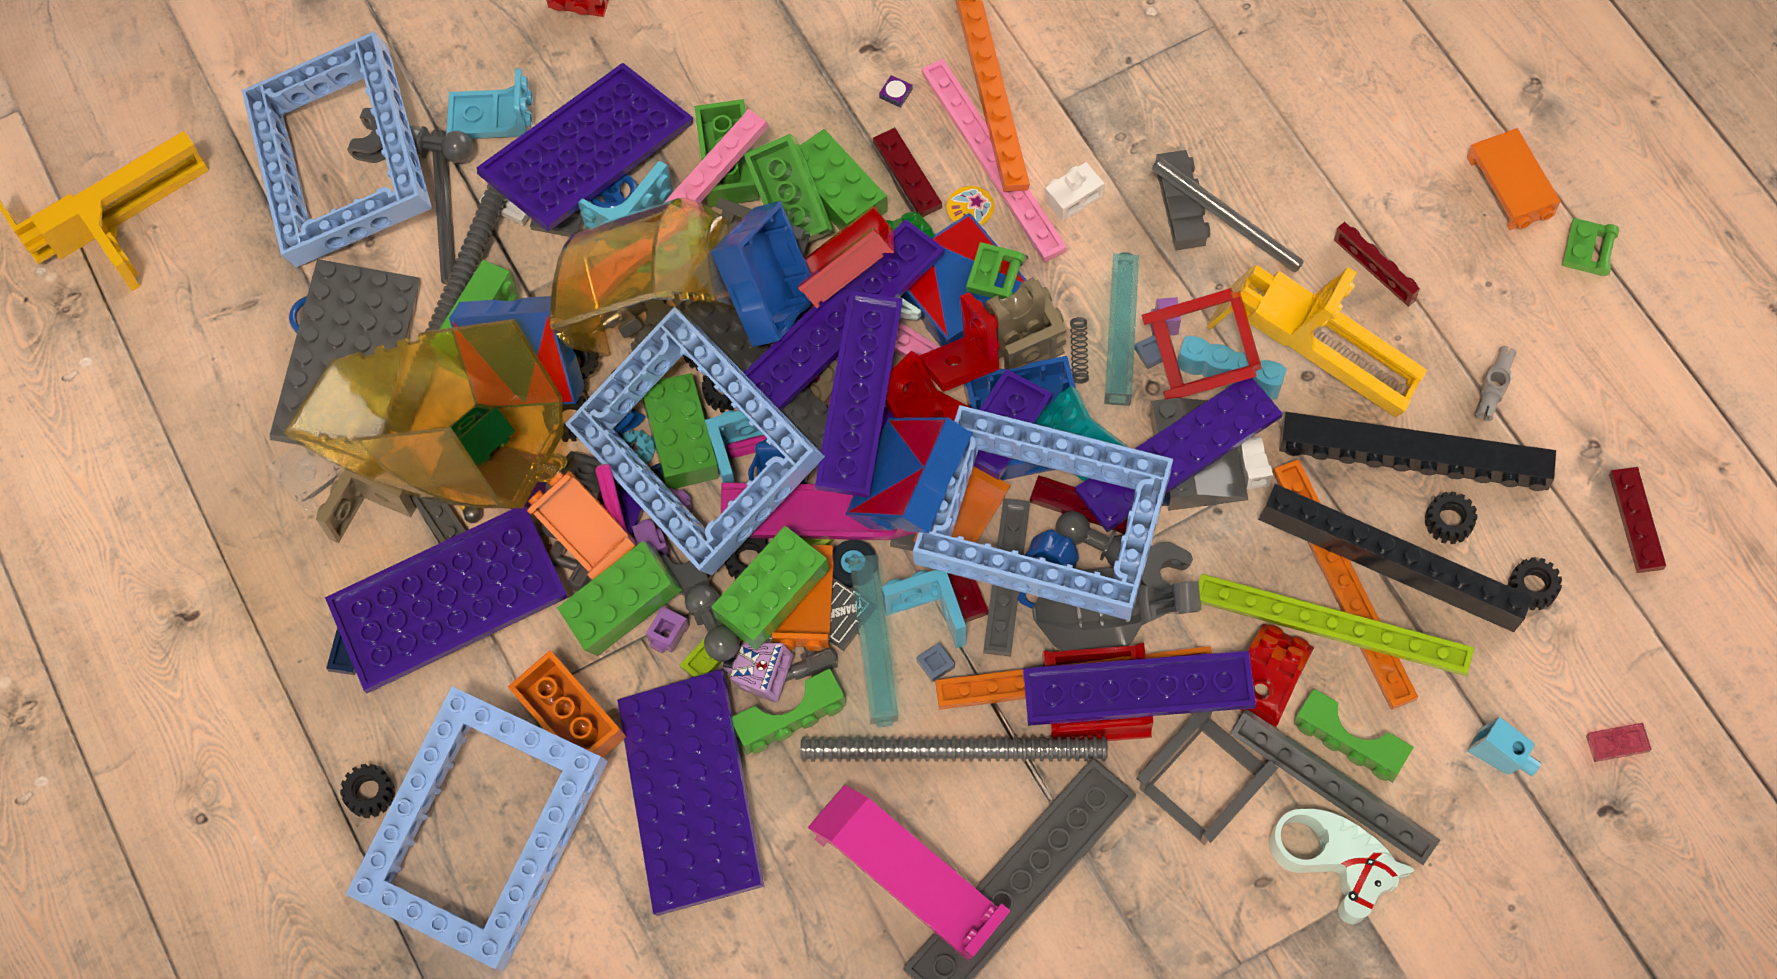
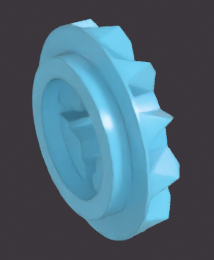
M630 429L626 433H620V437L629 446H633L637 441L639 450H634V452L647 465L654 455V443L651 437L642 430L634 431Z

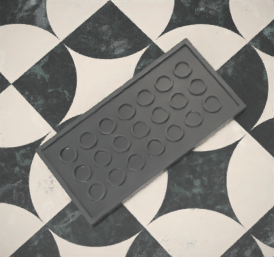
M317 259L271 427L270 440L371 458L378 457L420 284L419 277Z

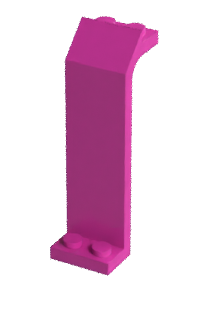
M722 483L721 514L729 506L730 500L734 501L748 486L747 483ZM799 484L748 538H774L784 526L788 527L802 539L892 540L917 532H907L903 529H869L845 515L853 495L816 490L815 484Z
M845 784L807 827L816 834L815 841L822 847L829 843L838 849L967 961L974 957L1010 912L1002 903L999 907L995 906L871 799Z

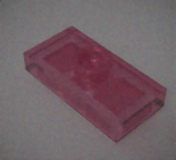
M1643 723L1589 732L1586 735L1594 762L1647 753L1652 750Z

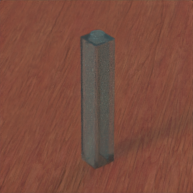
M1128 252L1113 253L1104 393V404L1130 406L1132 397L1139 255H1133Z
M877 555L853 557L849 559V570L870 725L876 724L877 727H889L893 725V722L898 721L899 714Z

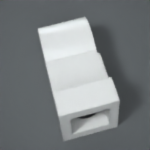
M1260 436L1252 437L1238 446L1247 490L1270 486L1273 477L1271 465L1269 466L1264 451L1262 438Z

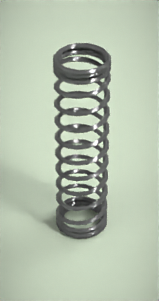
M1082 317L1070 320V332L1072 333L1070 335L1072 339L1071 366L1073 367L1071 371L1074 383L1078 384L1086 383L1089 380V372L1086 370L1089 368L1086 365L1088 360L1085 359L1088 357V354L1085 353L1088 351L1085 348L1088 343L1084 342L1088 340L1085 336L1088 334L1085 331L1087 329V320ZM1075 322H1084L1083 324H1073ZM1085 332L1086 334L1078 335L1074 333ZM1080 337L1086 338L1085 340H1076V338ZM1085 343L1086 345H1084V346H1077V345H1075V344ZM1077 349H1086V351H1075V350H1077ZM1084 354V355H1086V356H1085V357H1077L1076 355ZM1086 360L1087 362L1079 363L1075 361ZM1078 366H1087L1086 368H1076Z

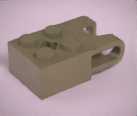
M1034 277L1022 282L1019 289L1011 296L999 299L997 295L986 301V310L993 314L998 322V329H996L997 339L1000 344L998 359L1005 356L1006 345L1043 330L1045 295Z

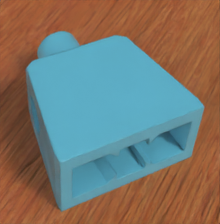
M1500 717L1481 727L1467 752L1508 775L1521 769L1532 777L1541 765L1540 761L1530 755L1534 748V743Z

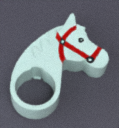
M1296 809L1289 811L1275 825L1269 838L1271 854L1275 861L1284 869L1296 873L1337 872L1340 875V887L1344 894V899L1338 906V914L1341 920L1352 925L1362 922L1371 913L1378 896L1384 895L1387 892L1392 893L1397 888L1399 879L1408 877L1414 871L1412 867L1396 862L1391 853L1360 826L1328 811L1318 809ZM1289 823H1302L1309 826L1318 837H1321L1319 842L1322 849L1319 855L1313 859L1303 860L1289 854L1281 841L1282 827Z

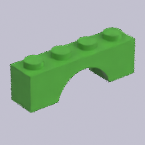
M829 668L805 680L804 697L794 710L782 715H771L753 706L733 716L736 735L746 755L751 752L753 754L760 753L768 747V744L776 740L784 741L791 737L794 731L802 727L803 729L810 728L818 722V719L826 715L834 716L841 712L843 707L846 706L845 696Z
M1313 689L1295 719L1294 725L1298 726V730L1306 736H1315L1320 739L1328 749L1332 751L1338 750L1347 755L1348 760L1357 766L1363 765L1372 770L1373 775L1380 780H1389L1393 783L1414 747L1389 732L1374 740H1363L1352 736L1344 729L1339 720V703L1320 691Z

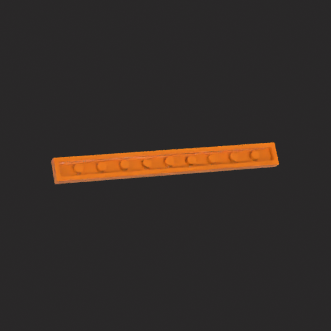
M955 0L1003 192L1028 190L1030 182L983 1Z
M1299 459L1274 468L1273 474L1280 486L1321 503ZM1308 542L1342 612L1381 622L1350 560ZM1360 648L1391 710L1418 699V695L1399 658Z
M1211 646L1145 655L1146 659L1212 654ZM1131 656L1118 657V658H1110V659H1102V660H1094V661H1086V662H1078V663H1070V664H1062V665L1100 663V662H1112V661H1125V660H1131ZM1023 669L935 680L939 710L1026 699Z

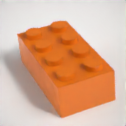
M551 650L507 686L544 730L602 758L626 737Z

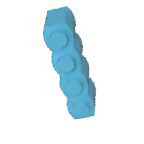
M1185 336L1178 357V365L1181 371L1191 375H1203L1205 378L1249 366L1245 352L1236 353L1233 349L1221 344L1210 345L1206 340L1196 336ZM1260 360L1262 369L1257 370V376L1253 378L1270 399H1278L1287 369L1278 362Z

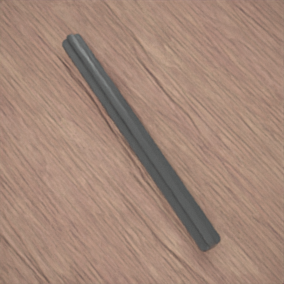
M441 129L433 130L431 136L444 137L445 132ZM432 151L441 282L446 284L447 279H450V272H453L452 267L454 265L447 159L442 152Z
M1159 158L1154 163L1152 170L1291 271L1297 272L1303 265L1304 261L1302 258L1166 160Z

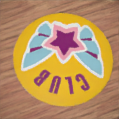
M964 186L955 190L950 195L946 209L953 222L970 213L980 225H983L993 215L994 201L986 190L977 186Z

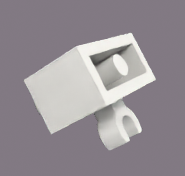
M1085 162L1079 167L1074 166L1060 179L1050 181L1045 187L1044 201L1063 222L1103 197L1104 182Z

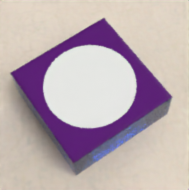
M890 75L879 93V98L901 108L913 90V84Z

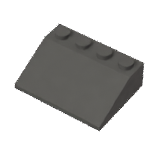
M1171 398L1152 401L1149 415L1153 436L1208 400ZM1238 447L1165 494L1168 511L1202 507L1205 504L1209 506L1247 501L1248 494Z

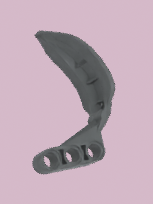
M1114 567L1082 571L1093 574L1096 571L1100 572L1101 576L1113 578ZM1190 581L1174 583L1172 586L1162 589L1140 585L1130 621L1038 597L1032 612L1033 620L1054 647L1061 651L1129 646L1142 625L1166 614L1200 612L1202 607L1199 582Z

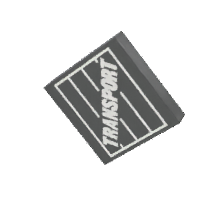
M833 578L829 642L845 651L876 611V606L835 578Z

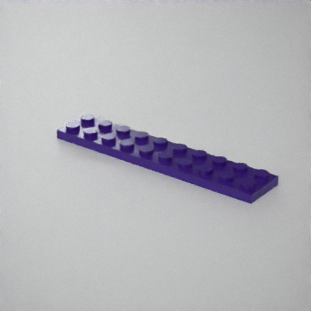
M904 220L894 230V253H884L881 259L824 302L820 301L818 308L813 306L779 341L775 342L743 373L781 411L838 357L850 290L899 298L945 254V248L908 220Z

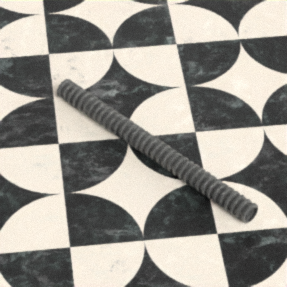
M489 183L481 199L482 203L478 206L479 210L475 213L476 217L473 218V223L470 225V230L467 232V237L461 246L462 251L458 253L459 258L455 260L456 265L452 267L453 272L449 274L450 279L446 281L447 286L443 288L444 293L440 295L441 300L437 302L438 307L434 309L435 314L431 316L432 321L428 323L429 328L425 330L426 335L422 337L423 342L420 343V349L416 352L417 356L413 359L414 363L410 366L411 371L407 373L408 378L404 380L405 385L401 387L402 392L398 394L399 399L395 401L396 407L392 408L393 414L389 415L390 421L386 422V427L393 433L407 435L409 432L407 428L412 425L410 420L415 418L413 413L418 411L416 406L420 405V399L424 396L423 392L427 389L426 384H429V377H432V370L436 368L435 363L438 362L430 343L477 270L476 265L480 263L479 258L483 256L482 251H485L486 244L489 242L488 238L491 237V231L494 230V224L497 223V217L500 216V210L503 209L506 198Z
M821 736L820 739L802 737L800 756L803 762H806L807 759H811V762H815L816 759H820V762H824V759H828L829 762H832L833 759H837L838 762H841L842 759H846V762H850L851 759H855V762H859V759H864V762H868V759H872L873 762H876L877 759H881L882 762H885L886 759H890V762H894V759H899V762H903V759H908V762H911L912 759H916L917 762H920L921 759H925L926 762H929L930 759H934V762H938V759H943V762H947V759H952V762H955L956 759H960L961 762H964L965 759H969L970 762H973V759H978L979 762H982V759H987V762H991V759H996V762H999L1000 759H1004L1005 762H1008L1009 759H1013L1014 762H1017L1018 759H1022L1023 762H1026V759H1031L1032 762H1035V759H1040V762H1043L1044 759H1048L1049 762H1052L1053 759H1057L1058 762H1061L1062 759H1066L1067 762H1070L1071 759H1075L1076 762H1079V759H1084V761H1088V759L1106 761L1108 757V743L1105 736H1101V739H1097L1096 736H1093L1092 739H1088V736H1084L1083 739H1079V736H1075V739H1070V736H1066V739H1062L1061 736H1057V739H1053L1052 736H1049L1048 739H1044L1043 736H1040L1039 739H1035V736H1031V739H1026V736H1022V739H1017V736H1013V739H1009L1008 736H1005L1004 739H1000L999 736H996L995 739H991V736H987V739H982V736H978V739H973V736H969V739H965L964 736H961L960 739H956L955 736H952V739H947V736H943V739H938V736H934V739H929V736H926L925 739H921L920 736H917L916 739H912L911 736H908V739H903V736H899V739H894V736H891L890 739H886L885 736H882L881 739H877L876 736H873L872 739H868L867 736H864V739H859V736H856L855 739H851L850 736H847L846 739H842L841 736H838L837 739H833L832 736L824 739V736Z

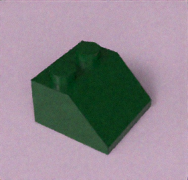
M476 403L437 438L465 464L480 466L490 459V453L496 448L505 446L510 441V436L515 430L496 406Z

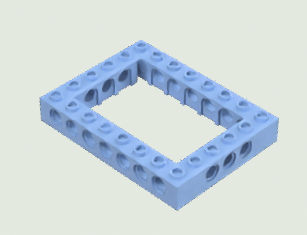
M375 31L242 90L280 253L293 266L299 267L432 209L390 52L386 43ZM365 79L367 86L365 92L371 101L372 109L370 111L376 120L378 128L376 133L381 139L383 146L381 152L387 161L389 169L387 175L392 180L394 192L387 187L377 189L376 193L360 200L358 198L354 199V202L339 209L334 208L330 213L319 218L309 219L283 114Z
M676 307L662 319L565 423L601 464H609L611 466L613 477L695 567L709 575H713L825 457L687 314ZM682 355L692 359L698 365L697 369L716 384L714 387L733 402L731 405L744 413L750 420L748 423L767 437V443L777 448L785 456L784 459L776 456L766 462L767 466L753 481L749 480L748 486L734 501L730 500L729 506L715 521L712 520L706 528L614 430L616 425Z
M959 405L954 422L970 431L972 436L948 484L944 499L929 533H918L913 549L914 564L1130 621L1170 478L1173 459ZM978 450L1135 489L1132 510L1129 511L1125 535L1122 536L1118 560L1115 561L1113 578L1101 576L1100 572L1096 571L1093 574L1074 569L1073 565L1069 564L1066 567L1047 562L1042 557L1035 559L1020 555L1015 550L1009 552L993 548L988 543L982 545L966 541L961 536H958V538L951 537Z
M452 686L345 895L496 970L505 971L608 761L597 754ZM470 727L562 771L484 928L457 917L458 915L433 905V902L409 893V890L391 884L396 873H400L402 869L400 865L409 847H413L415 843L413 839L423 820H427L428 815L426 814L436 794H440L441 790L439 788L449 768L452 769L454 767L453 761L462 743H466L467 738L465 737Z

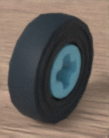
M848 540L841 542L834 548L833 578L848 588L865 586L873 579L877 572L878 560L875 551L867 543L860 540ZM853 558H857L860 566L855 565L854 569H850L847 561L851 562Z

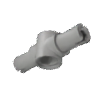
M1508 346L1500 347L1496 362L1490 367L1482 384V400L1476 416L1482 419L1486 412L1484 421L1493 420L1497 404L1502 401L1511 382L1510 368L1516 356V350L1511 348L1507 355ZM1491 381H1496L1500 383L1501 386H1497L1493 384Z

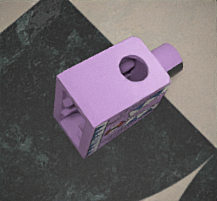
M746 643L741 646L738 657L724 661L723 669L727 673H732L731 681L741 690L777 703L793 654L781 643H763L757 651Z

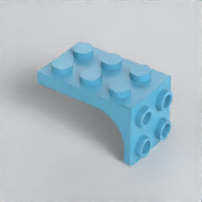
M516 68L515 85L507 89L449 92L447 133L462 131L472 139L519 137L528 131V126H532V114L529 111V105H533L532 90H529L528 77L523 76L522 69Z
M658 161L630 197L618 206L602 208L591 204L585 199H581L578 204L585 229L593 235L598 234L602 236L611 246L623 248L673 193L668 166Z

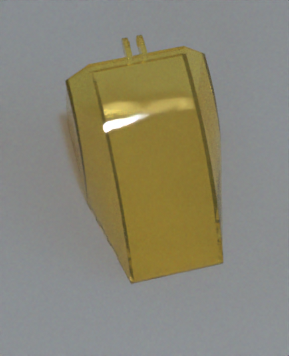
M683 197L577 231L564 244L557 261L551 292V330L559 336L560 340H563V343L568 348L607 357L611 355L601 317L603 314L651 299L671 300L675 298L673 293L678 294L681 301L688 300V294L693 295L694 301L701 302L705 300V295L707 302L736 310L711 254V251L729 233L725 217L693 199Z
M515 319L419 333V340L410 342L406 337L397 340L396 344L398 346L390 349H385L383 345L374 348L375 353L363 356L360 351L331 360L284 431L287 437L318 456L377 484L419 498L470 508H524L537 482H549L560 472L559 469L564 468L568 463L565 456L560 453H553L564 434L562 396ZM476 403L496 406L515 430L510 436V441L505 446L496 448L490 453V459L480 466L475 465L450 427Z

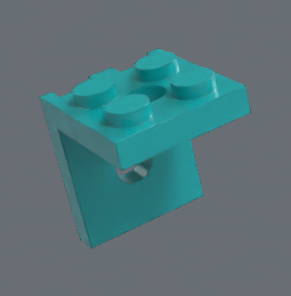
M1071 385L1057 396L1056 400L1043 411L1036 422V425L1128 447L1091 419L1078 390ZM1076 475L1078 478H1080V479L1083 480V481H1086L1087 479H1089V478H1087V477H1083V476H1080V475Z

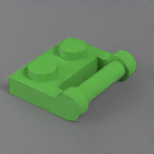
M1573 218L1562 266L1600 276L1609 275L1611 271L1610 258L1614 240L1619 234V227L1613 224L1602 225ZM1596 237H1603L1604 241L1600 259L1598 262L1591 261Z
M980 242L966 285V292L991 298L998 295L999 299L1011 296L1019 267L1023 265L1025 255L1018 251ZM1003 260L1009 261L1010 265L1003 287H996L995 284Z

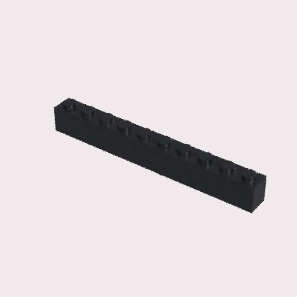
M1285 412L1282 422L1279 451L1285 452L1290 456L1307 455L1318 460L1335 459L1345 464L1363 463L1373 468L1383 466L1400 472L1411 470L1428 476L1435 474L1446 475L1451 479H1473L1478 483H1501L1505 487H1529L1533 491L1549 490L1555 478L1556 450L1293 412Z
M1277 484L1271 490L1258 519L1511 632H1515L1525 620L1533 596Z

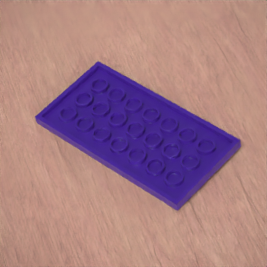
M621 63L476 167L477 174L549 232L579 209L578 202L581 199L589 202L691 126L693 124V117L631 68Z
M525 504L325 597L366 694L568 598Z
M720 669L617 699L622 732L626 736L624 743L653 914L660 916L765 887L736 731L733 724L725 673Z

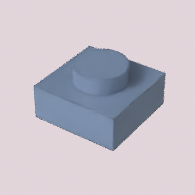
M1155 335L1135 344L1134 349L1147 369L1163 362Z
M940 643L916 657L918 664L931 682H934L955 668V664Z

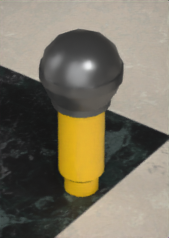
M458 491L452 492L453 501L463 511L464 519L469 523L478 522L482 517L481 509L470 504Z

